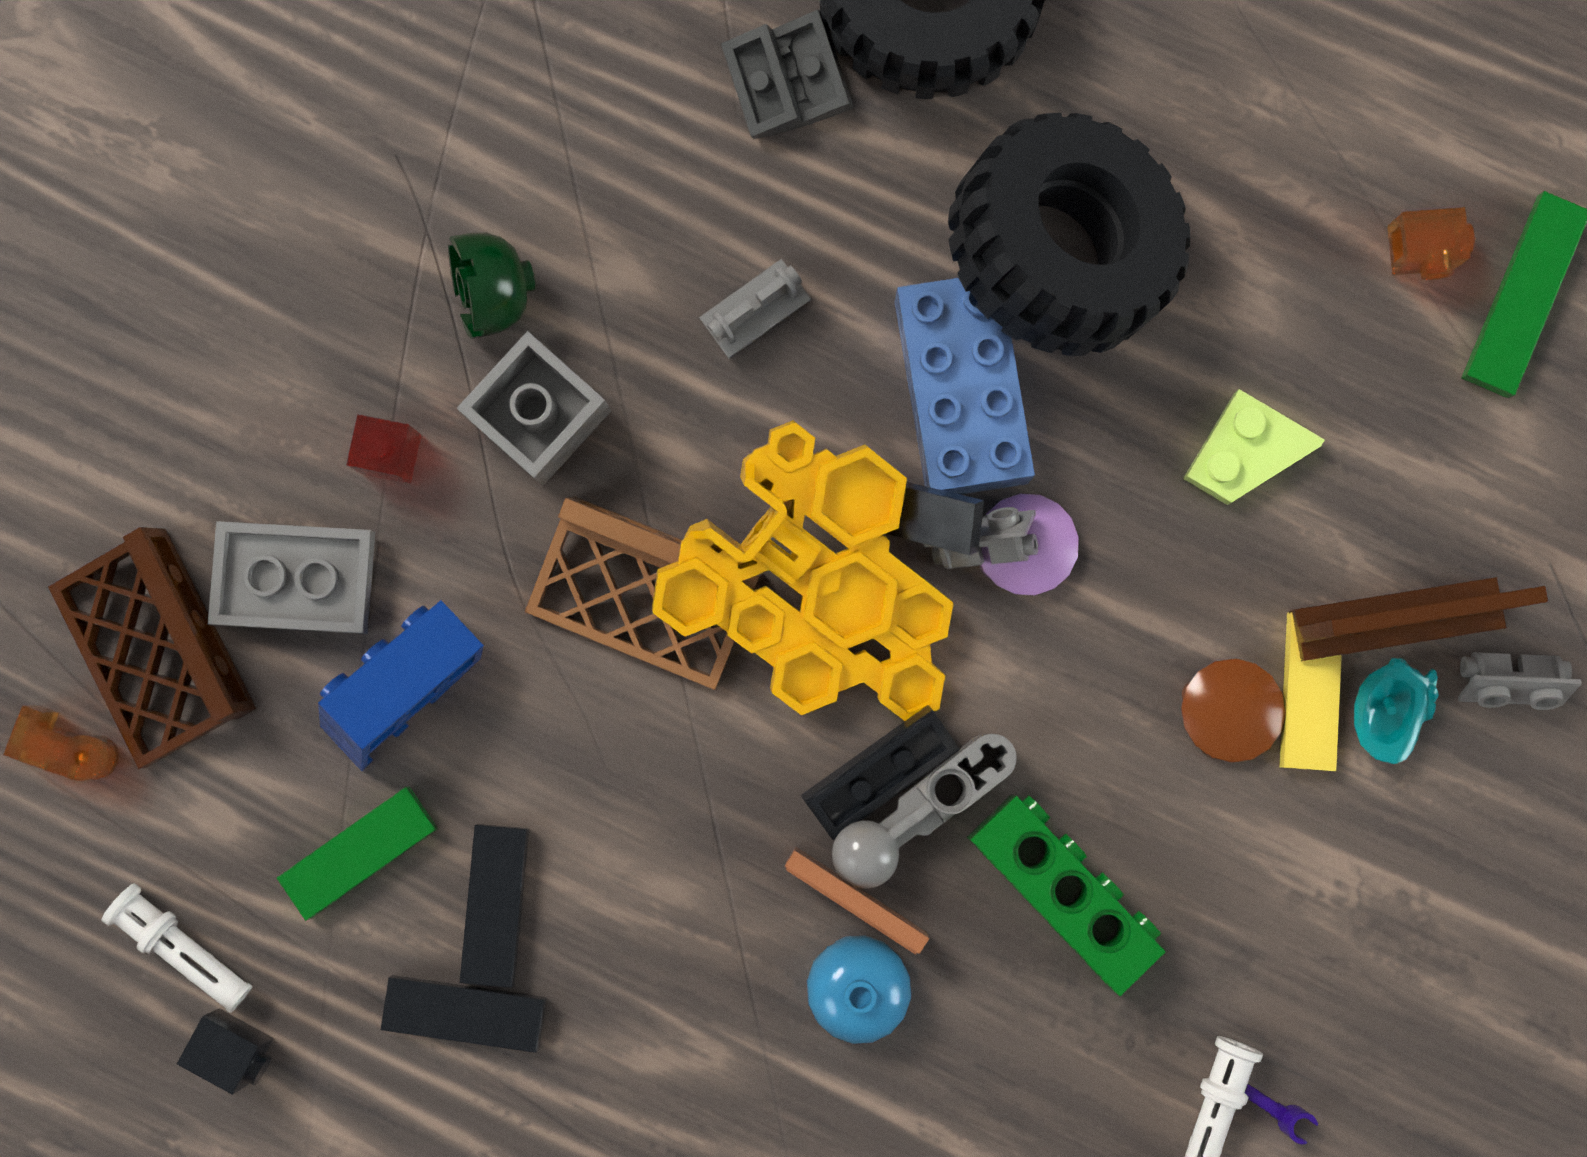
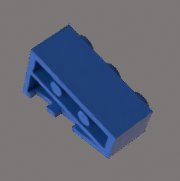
M442 600L430 610L426 606H421L415 610L401 625L404 631L390 643L385 639L377 642L361 658L364 665L349 677L345 673L339 674L320 692L323 698L318 702L320 727L361 771L373 761L369 756L373 750L392 734L398 738L409 727L406 723L429 702L434 704L481 659L484 645Z

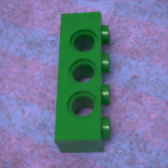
M1010 794L967 838L1106 985L1118 996H1121L1166 952L1155 941L1161 935V932L1140 911L1131 916L1118 902L1124 896L1123 892L1103 872L1095 878L1083 866L1081 862L1087 858L1085 852L1067 834L1058 839L1044 825L1051 817L1031 796L1028 795L1021 801L1018 796ZM1028 837H1038L1043 842L1045 848L1042 860L1032 866L1023 865L1018 856L1021 842ZM1065 876H1076L1081 884L1079 897L1069 904L1060 903L1055 894L1057 883ZM1103 915H1113L1117 921L1115 936L1107 942H1097L1092 932L1095 921Z

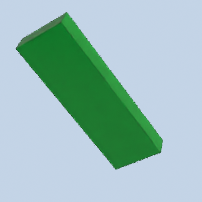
M408 786L277 877V880L304 920L307 921L438 830V827L410 786Z

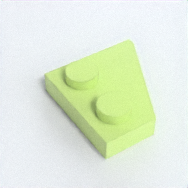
M1238 389L1233 394L1183 479L1228 505L1321 447L1325 440Z

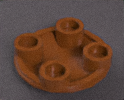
M1236 658L1215 661L1198 671L1193 679L1187 682L1182 691L1181 711L1184 728L1194 745L1201 749L1202 753L1207 757L1227 762L1252 760L1269 750L1281 734L1286 714L1283 693L1273 677L1255 663Z

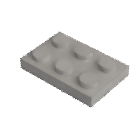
M216 521L208 624L214 626L368 634L375 532L364 529Z

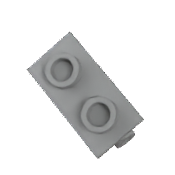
M780 259L704 313L699 319L728 359H730L810 302L811 298L801 286L802 280L796 270L791 265L787 267L784 261Z
M1005 507L982 516L979 551L972 555L924 544V546L933 547L932 556L935 565H943L945 569L982 565L984 558L981 547H988L992 564L1028 561L1029 555H1037L1038 553L1036 535L1027 534L1036 516L1035 510L1018 512V509L1014 507Z
M1473 652L1470 657H1462L1460 662L1461 676L1470 678V682L1458 696V701L1478 702L1480 706L1486 708H1496L1507 704H1527L1537 710H1550L1563 706L1582 685L1581 679H1571V663L1569 661H1562L1560 656L1521 654L1517 658L1519 672H1513L1510 654Z

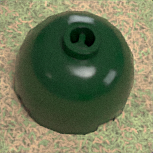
M484 232L450 236L449 239L452 245H448V257L455 297L459 295L463 307L470 310V314H460L467 335L471 339L507 330L521 318L525 311L527 292L535 290V278L530 261H520L515 248L497 235Z

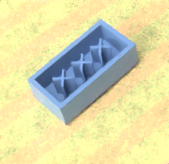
M959 278L897 287L895 308L924 485L962 495L1028 484L1035 476L1012 338L1001 331L1003 327L991 317L987 319L976 307L978 302L970 291H965Z

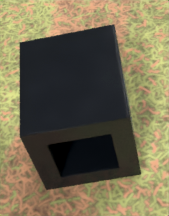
M219 1008L202 1016L177 1065L233 1095L249 1085V1083L256 1085L271 1061V1056L267 1055L266 1051L273 1037Z

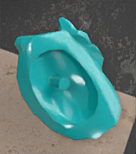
M1392 657L1389 664L1369 674L1359 687L1354 704V727L1360 745L1376 760L1397 764L1406 760L1413 752L1422 724L1432 719L1436 711L1435 702L1439 693L1436 688L1438 676L1435 669L1431 668L1424 676L1418 669L1410 667L1406 660Z

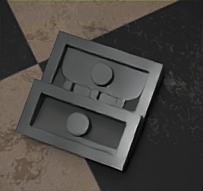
M815 10L774 29L764 24L721 43L747 126L753 139L807 126L854 108L834 45L831 42L828 27L824 24L819 10Z

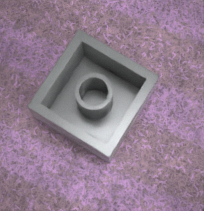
M528 331L457 407L468 420L542 486L547 483L611 412L605 399Z

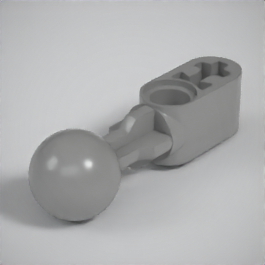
M999 734L978 735L959 748L960 750L931 770L923 780L898 799L897 810L881 823L858 821L846 826L837 835L832 847L833 866L840 878L849 885L861 889L875 888L888 881L897 868L900 847L916 835H930L955 814L961 813L1012 773L1017 761L1013 744ZM982 746L987 749L997 747L1000 752L995 757L998 767L996 770L992 767H982L971 776L980 782L975 787L971 776L965 770L958 767V763L963 761L965 767H973L984 757L980 750ZM950 774L958 779L961 785V794L953 804L944 805L939 802L935 795V785L942 776Z

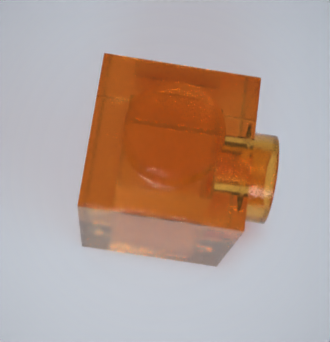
M1465 207L1402 212L1387 226L1392 275L1420 273L1422 280L1447 278L1453 275V270L1471 258L1470 254L1474 249V229L1470 223H1467Z

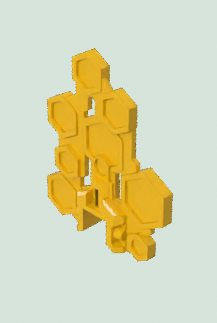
M794 420L770 429L768 444L754 449L751 454L743 459L740 478L744 486L771 507L759 519L741 544L708 519L691 525L681 541L678 561L657 570L652 604L653 614L684 637L716 624L726 631L727 636L751 654L756 653L773 666L770 685L772 694L800 715L836 702L838 692L863 682L878 693L877 698L880 703L904 721L927 705L933 711L939 710L945 674L932 664L930 644L948 637L953 602L889 552L890 540L883 536V534L899 528L907 478L865 444L837 456L827 448L813 454L815 437ZM804 516L809 517L845 545L847 549L837 553L832 551L803 528ZM774 537L785 547L791 550L792 553L789 554L782 547H780L778 544L772 541L771 538ZM768 570L802 595L800 611L768 586L753 590L743 580ZM875 639L890 651V658L880 662L866 650L854 654L849 648Z

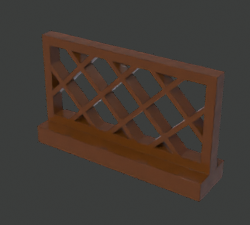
M139 527L123 537L124 543L48 586L138 769L147 768L228 721L240 719L256 710L214 625L208 624V612L167 530ZM128 556H131L138 570L133 590L113 584L118 562ZM102 572L100 579L94 577ZM82 583L98 587L91 614L78 610L69 592ZM146 588L150 595L145 594ZM110 591L130 597L123 624L103 618ZM142 601L155 605L161 616L156 635L135 628ZM100 626L121 632L113 659L102 656L96 646ZM132 637L153 643L146 670L125 663ZM165 647L178 651L184 662L179 680L158 674ZM123 671L143 678L136 704L124 701L118 690ZM155 682L176 689L169 715L148 709ZM187 694L200 696L211 717L197 725L181 720ZM145 717L166 724L161 745L151 751L148 750L141 736ZM178 728L186 730L176 736Z
M1497 577L1294 609L1290 610L1289 614L1292 612L1300 659L1301 661L1505 629L1507 627L1503 610L1548 602L1545 586L1500 593Z

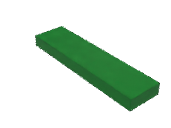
M1546 191L1537 196L1461 379L1506 398L1515 396L1586 226V208Z

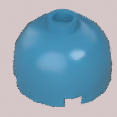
M866 935L843 937L826 947L813 961L807 979L808 1005L817 1023L832 1037L852 1044L873 1043L891 1034L905 1018L911 1001L910 976L901 957L885 942Z

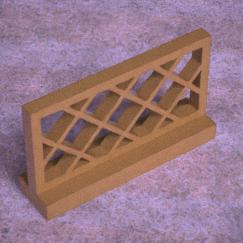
M576 496L565 498L558 518L561 519L525 613L716 690L735 644V641L727 636L726 633L721 646L716 633L724 629L720 626H711L706 628L704 632L680 641L675 629L663 621L673 645L654 652L643 647L635 627L659 617L651 614L633 622L621 596L622 593L646 583L653 598L655 590L654 580L657 577V572L651 575L647 563L662 568L677 562L682 539ZM569 531L588 538L596 559L573 569L570 568L562 550ZM599 543L613 548L615 551L604 555ZM625 553L636 558L644 578L618 589L606 560ZM557 562H559L563 573L552 577ZM599 564L610 593L585 603L573 574ZM764 573L743 580V582L753 590H757ZM566 578L577 607L559 613L542 606L541 603L548 585ZM613 597L625 626L611 632H605L596 628L588 608ZM580 611L585 623L569 616ZM628 631L632 642L616 635ZM709 636L717 655L711 674L691 667L683 647ZM676 651L680 662L664 655Z

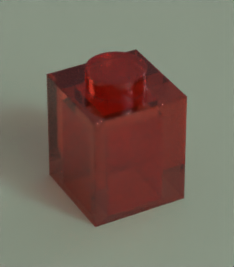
M357 414L346 465L363 475L411 484L421 434L409 424Z

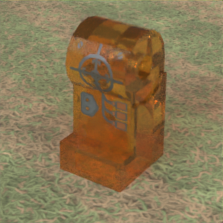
M22 705L4 751V756L78 781L105 778L114 771L118 764L119 754L116 745L111 739L103 735H78L56 727L54 725L59 712L43 706Z

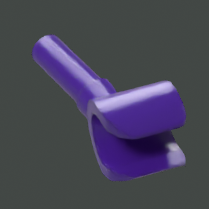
M1247 1084L1244 1093L1248 1096V1100L1278 1120L1279 1129L1294 1142L1301 1145L1308 1143L1294 1133V1125L1299 1119L1306 1118L1318 1126L1317 1119L1297 1105L1285 1107Z

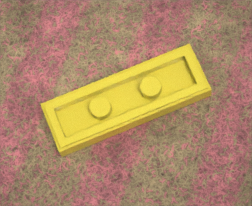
M1289 612L1287 613L1283 684V700L1286 714L1281 731L1279 767L1336 771L1342 655L1301 661L1292 612L1290 614Z

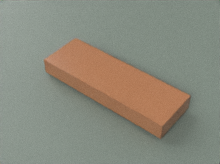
M795 847L787 859L785 867L788 872L915 955L916 953H921L930 939L925 930L862 889L849 885L836 872L799 848Z

